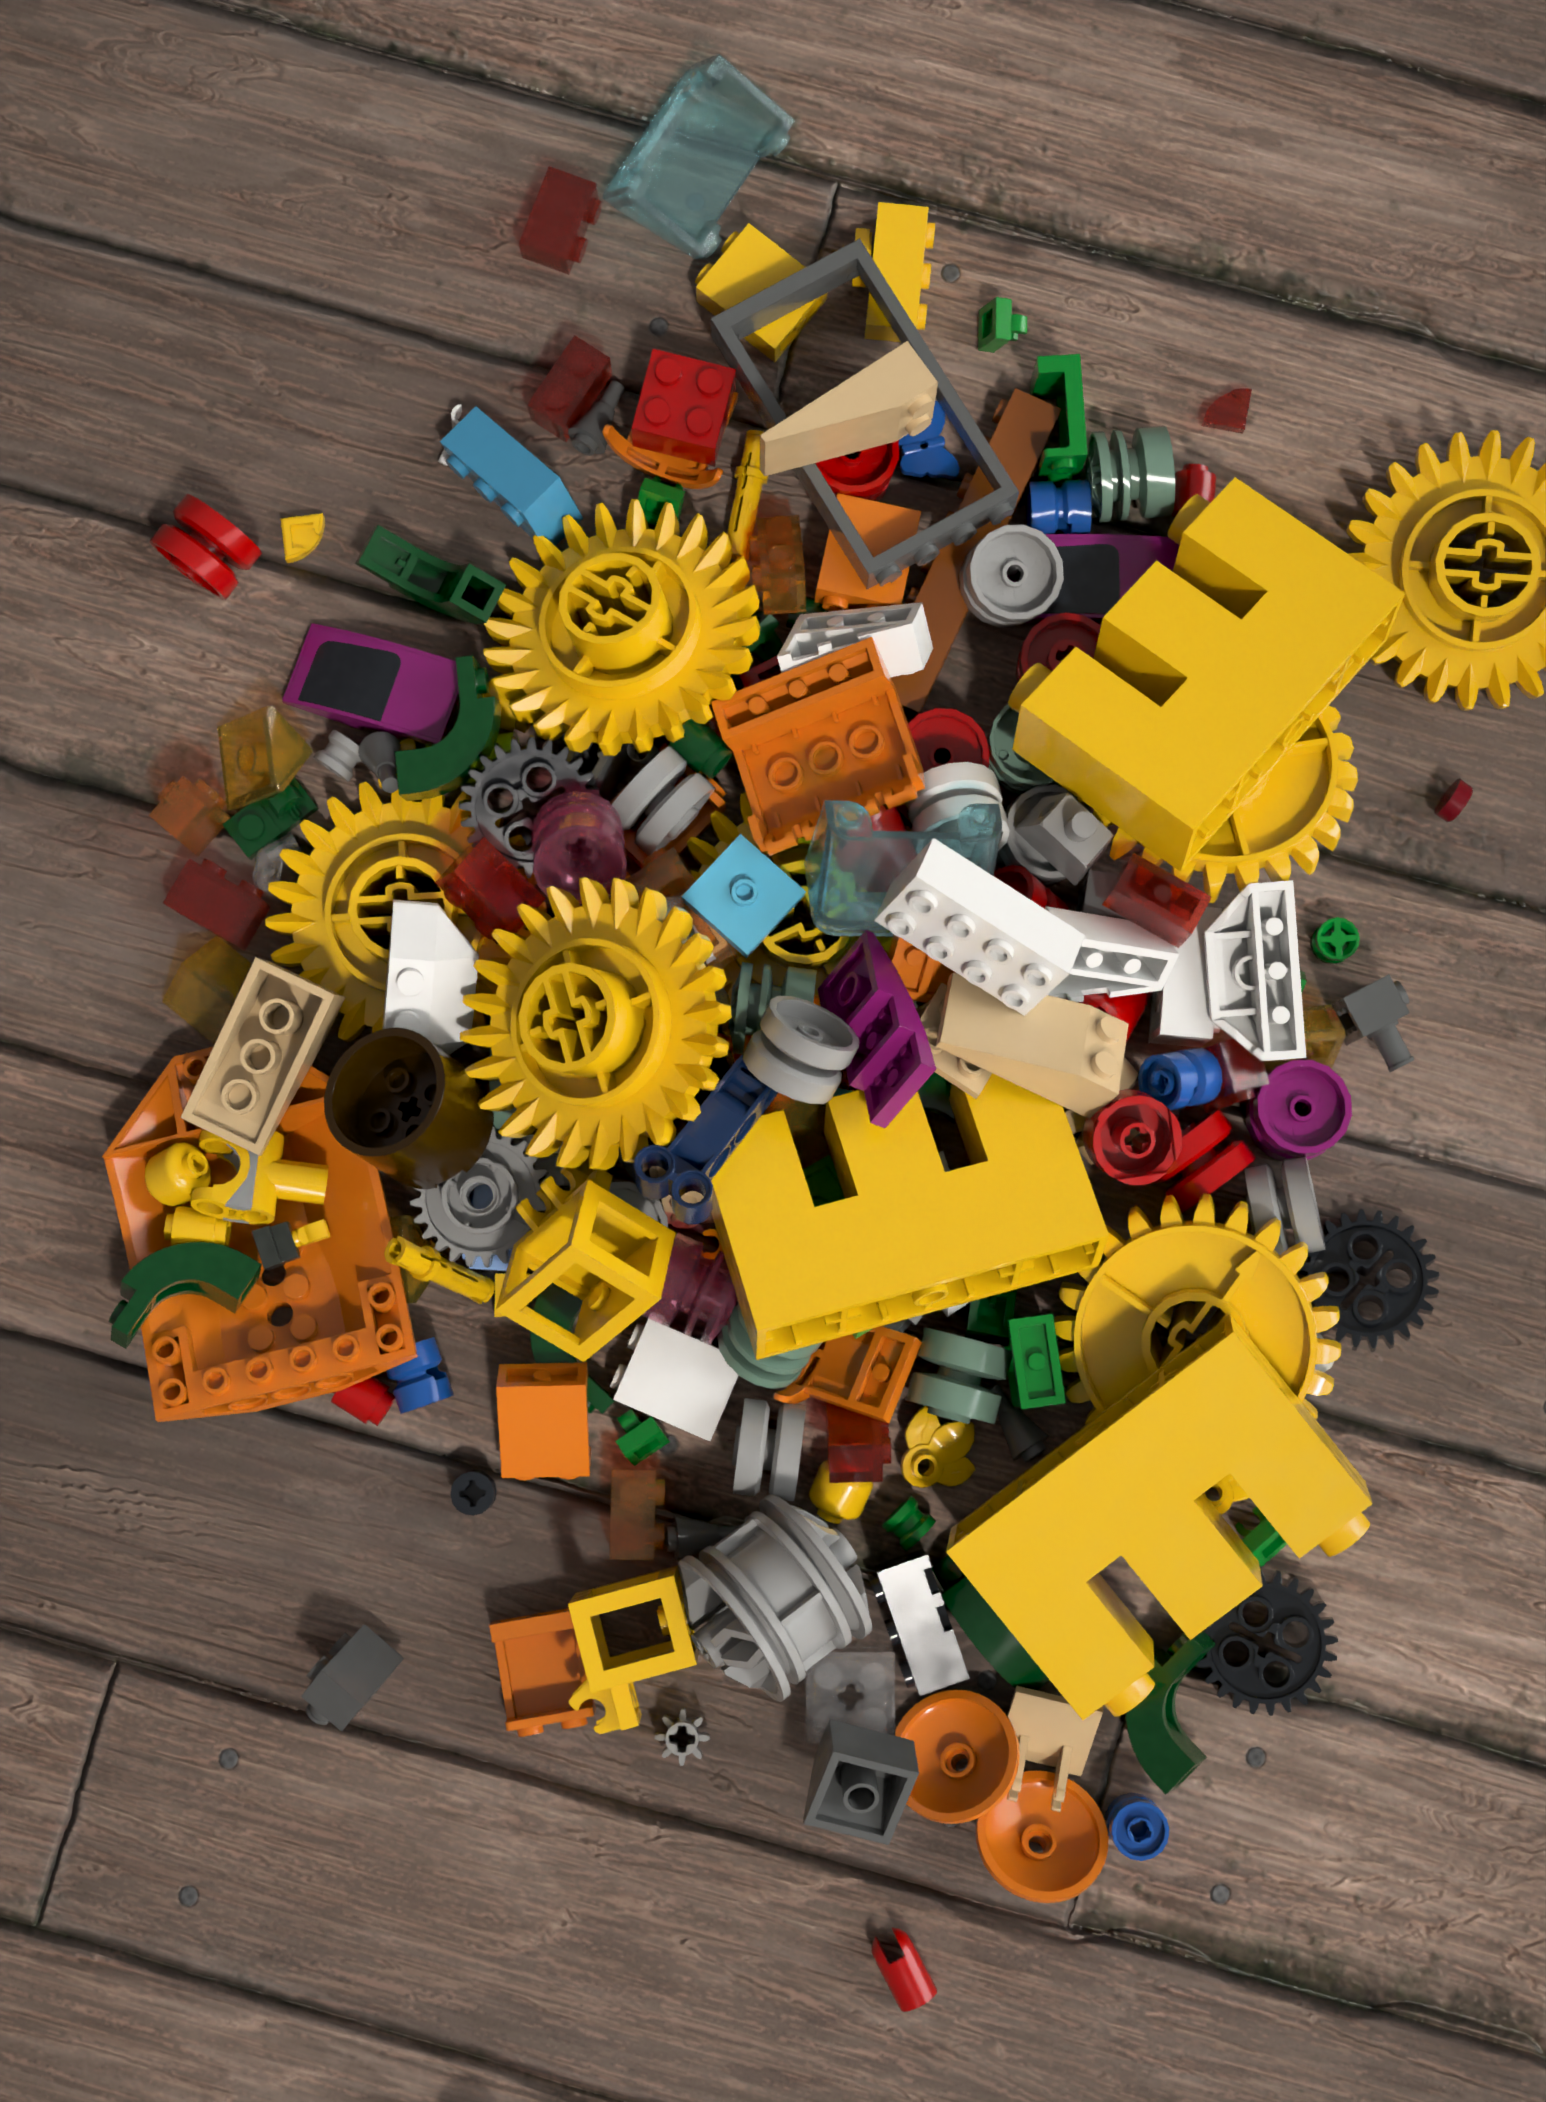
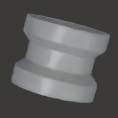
M333 729L328 736L329 743L325 749L318 750L313 758L330 772L349 782L353 777L352 769L357 762H362L358 753L359 746L345 735Z

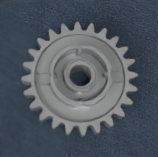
M493 1127L486 1149L467 1173L462 1170L454 1177L437 1184V1188H414L421 1192V1196L410 1201V1205L422 1208V1213L414 1219V1223L428 1224L427 1230L422 1235L423 1239L427 1240L437 1237L438 1241L434 1249L440 1253L449 1247L450 1261L455 1262L462 1254H465L467 1266L473 1267L477 1257H481L484 1266L488 1268L492 1265L493 1256L497 1255L503 1263H509L508 1251L513 1249L514 1244L531 1230L516 1210V1205L527 1198L536 1211L546 1212L545 1204L536 1195V1192L541 1188L540 1181L549 1175V1172L544 1169L535 1170V1165L539 1162L540 1158L525 1156L526 1148L529 1145L525 1140L513 1146V1138L503 1137L498 1139L497 1130ZM479 1185H488L493 1192L492 1202L486 1208L476 1209L471 1203V1193Z

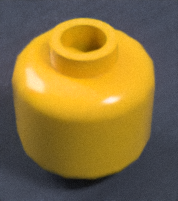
M175 1143L151 1157L145 1167L147 1190L155 1199L167 1206H180L190 1201L194 1189L208 1187L211 1181V1169L208 1160L198 1148L188 1143Z
M837 1455L835 1459L824 1461L820 1465L809 1491L811 1502L818 1508L817 1514L824 1520L835 1524H840L843 1519L853 1520L858 1518L862 1514L873 1488L872 1479L867 1474L868 1467L859 1460L846 1455Z

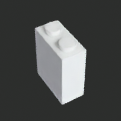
M649 1318L645 1326L637 1323L627 1346L634 1350L628 1367L619 1364L610 1388L617 1391L613 1400L711 1441L739 1375L726 1363L719 1348Z

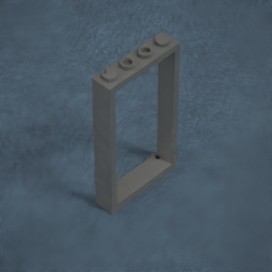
M859 238L712 317L711 337L729 367L736 369L737 380L769 430L787 417L739 340L853 278L860 276L901 343L909 342L938 381L936 399L991 484L994 492L873 557L817 465L813 463L793 469L866 589H869L878 583L880 587H883L888 582H894L902 575V570L915 563L917 566L929 563L939 555L940 549L951 543L957 546L967 542L977 533L976 529L989 522L992 525L1001 523L1004 518L1013 514L1019 491Z

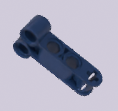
M743 1054L735 1061L717 1084L715 1090L710 1093L700 1106L701 1113L694 1122L689 1121L668 1148L661 1145H650L640 1150L635 1157V1184L638 1191L644 1197L656 1200L670 1195L675 1216L686 1224H699L710 1216L713 1210V1185L711 1180L778 1094V1092L762 1083L748 1070L743 1061ZM653 1166L661 1167L666 1171L659 1178H650L644 1174L648 1168ZM696 1191L701 1193L704 1198L697 1203H687L681 1199V1196L687 1192Z

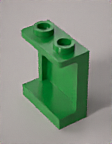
M1080 354L1037 356L1030 380V395L1039 399H1056V407L1062 409L1058 419L1059 448L1043 450L1036 472L1037 481H1053L1055 486H1061L1064 481L1079 479L1088 455Z
M1053 1314L1007 1320L1010 1341L1008 1346L1003 1345V1347L1012 1352V1360L1008 1372L1012 1405L1020 1407V1409L1066 1403Z

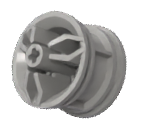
M769 1494L760 1501V1512L753 1511L745 1518L744 1524L716 1545L707 1546L699 1552V1560L690 1555L679 1561L678 1568L689 1627L695 1630L705 1621L707 1622V1624L691 1635L695 1646L704 1659L713 1668L722 1666L720 1669L730 1678L749 1688H760L772 1699L782 1702L791 1694L789 1682L798 1684L805 1678V1671L835 1648L843 1649L851 1643L852 1636L857 1639L865 1638L872 1632V1622L860 1567L856 1564L847 1572L845 1571L846 1568L857 1561V1555L844 1535L836 1528L829 1529L826 1522L809 1512L789 1505L776 1495Z

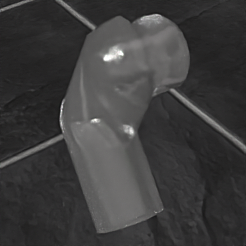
M292 832L257 852L252 878L254 884L259 889L270 892L268 890L269 883L280 881L283 860L279 854L282 849L302 851Z

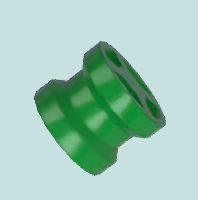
M1336 917L1328 919L1316 928L1311 936L1312 952L1317 959L1324 963H1341L1357 950L1360 940L1358 929L1345 918ZM1325 943H1330V945L1334 947L1335 952H1333V948L1330 947L1329 944Z
M911 1495L886 1518L881 1526L886 1532H893L899 1538V1545L907 1551L930 1530L936 1520L930 1514H923L918 1509V1501Z

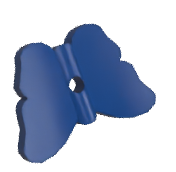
M935 401L932 422L924 431L916 436L907 434L899 439V448H902L903 455L900 461V470L904 475L920 478L926 476V474L930 478L943 477L955 479L958 477L960 470L958 461L944 448L945 439L943 436H940L945 425L946 414L938 401ZM925 444L927 448L922 449L920 445Z

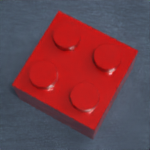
M652 349L631 428L633 447L715 467L736 389V369Z

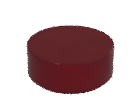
M1460 778L1457 779L1438 802L1434 814L1446 822L1453 821L1470 800L1473 787Z

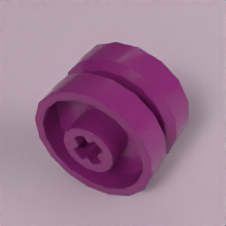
M1292 1060L1276 1067L1252 1090L1245 1108L1246 1127L1254 1144L1267 1156L1283 1162L1284 1159L1306 1155L1308 1161L1330 1149L1346 1133L1352 1117L1351 1095L1344 1080L1329 1066L1314 1060ZM1294 1106L1298 1107L1297 1113L1295 1112Z

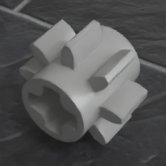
M685 1707L681 1708L679 1718L674 1720L664 1714L662 1720L668 1727L667 1732L660 1731L655 1733L656 1740L666 1742L667 1747L664 1748L662 1757L666 1758L673 1753L679 1756L680 1766L684 1765L686 1756L691 1753L701 1759L703 1753L698 1747V1742L710 1740L709 1733L699 1732L698 1726L701 1725L703 1716L699 1715L694 1720L687 1718ZM678 1726H686L687 1733L695 1735V1738L688 1739L686 1747L678 1746V1739L670 1737V1735L677 1734Z

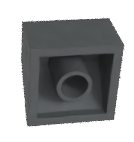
M829 1719L814 1757L803 1816L804 1824L889 1845L919 1775L914 1741Z

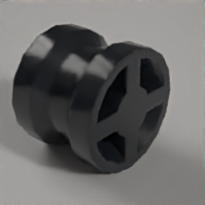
M472 1470L456 1478L451 1487L450 1496L453 1505L458 1511L465 1515L474 1516L482 1514L492 1507L496 1500L497 1487L489 1474L483 1471Z

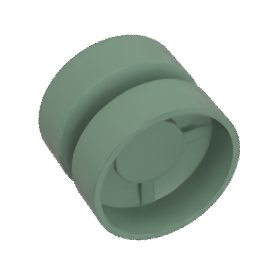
M924 1327L921 1339L922 1344L917 1355L928 1362L938 1365V1373L912 1372L905 1400L928 1406L927 1413L970 1424L972 1418L995 1424L1002 1396L980 1386L982 1378L1007 1379L1012 1360L1011 1350Z

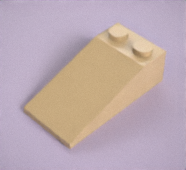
M906 341L761 434L760 471L764 476L896 442L907 434L910 436L918 435L932 422L938 381L909 342Z
M255 957L180 1118L262 1156L325 1042L346 997L268 960Z
M953 972L948 978L936 1047L1090 1119L1119 1094L1129 1024L1091 1005L1050 995L1044 997L1024 1016L1016 1010L1007 1007L1002 1001L980 987L971 984L961 975Z

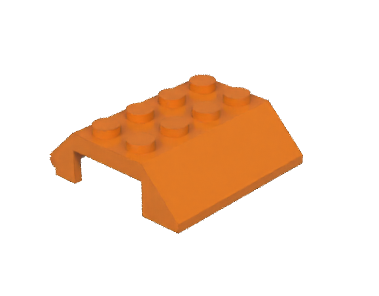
M872 637L741 689L730 700L721 701L717 699L711 702L722 740L734 753L753 815L747 817L753 839L761 852L767 851L769 856L798 845V838L803 836L806 841L837 830L841 821L845 820L846 824L850 825L880 813V806L884 804L890 809L918 798L917 791L925 789L923 767L898 693Z

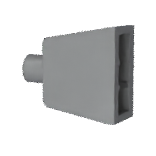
M1068 793L1043 797L1014 829L1074 886L1077 885L1088 870L1104 854L1113 837L1109 829Z

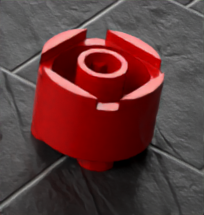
M1124 1089L1119 1090V1094L1090 1119H1085L1083 1142L1091 1161L1107 1175L1128 1185H1145L1163 1177L1174 1160H1177L1182 1148V1131L1177 1117L1162 1102L1144 1092ZM1134 1128L1140 1134L1134 1137L1132 1145H1129L1124 1139L1125 1136L1130 1135V1130Z

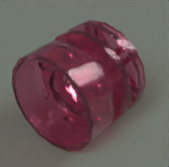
M572 791L555 796L539 810L533 821L532 829L533 873L538 887L547 897L546 888L555 886L570 892L578 900L580 906H582L579 878L586 877L599 882L607 891L609 898L611 897L613 878L625 880L627 858L624 846V828L619 813L607 800L593 793Z
M678 1232L674 1238L661 1300L642 1314V1316L669 1327L680 1311L686 1313L688 1316L684 1334L691 1337L700 1319L707 1322L700 1341L711 1345L716 1335L727 1325V1321L738 1300L730 1273L726 1275L720 1272L725 1259L724 1253L719 1251L709 1267L703 1265L701 1260L704 1252V1243Z

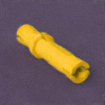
M759 430L746 431L741 465L735 469L734 477L738 480L727 531L732 546V560H737L741 556H744L746 561L749 560L762 486L767 484L768 476H764L760 471V435L764 432Z
M397 1236V1239L392 1238L385 1248L384 1255L386 1261L410 1271L412 1277L422 1282L430 1280L478 1304L488 1302L494 1293L495 1286L491 1278L445 1259L438 1250L430 1246L420 1247L401 1236Z

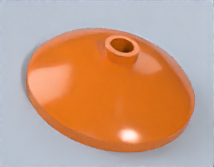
M947 1690L930 1695L915 1704L903 1716L893 1736L914 1741L919 1775L906 1804L914 1812L928 1820L944 1824H958L975 1820L994 1809L1007 1795L1015 1780L1020 1757L1016 1731L1002 1709L981 1694L966 1690ZM961 1759H968L967 1767L962 1771H956L957 1762Z
M1048 1771L1023 1772L1020 1792H1018L1017 1802L1007 1800L1006 1795L994 1809L977 1818L976 1843L978 1851L991 1876L1014 1895L1039 1903L1066 1901L1084 1892L1100 1874L1108 1853L1109 1838L1106 1822L1100 1808L1088 1792L1068 1778L1064 1802H1061V1811L1051 1810L1055 1773ZM1037 1842L1041 1845L1043 1852L1037 1853L1032 1851L1029 1843Z

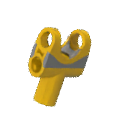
M204 1129L200 1133L199 1147L205 1152L217 1155V1158L226 1160L234 1167L237 1175L231 1181L224 1184H214L213 1187L194 1189L190 1204L192 1208L201 1214L214 1218L253 1225L269 1224L275 1219L277 1199L323 1205L329 1165L283 1160L285 1139L277 1131L274 1132L262 1156H259Z

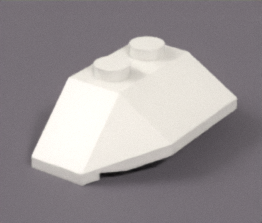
M1293 880L1251 883L1240 891L1203 932L1210 1021L1260 1061L1306 1058Z
M393 899L382 1029L405 1028L415 1031L426 1037L447 1054H451L466 1044V1042L460 1040V1032L472 1029L474 1009L466 1006L462 1001L464 995L476 993L477 970L473 965L476 960H479V954L448 918L438 903Z

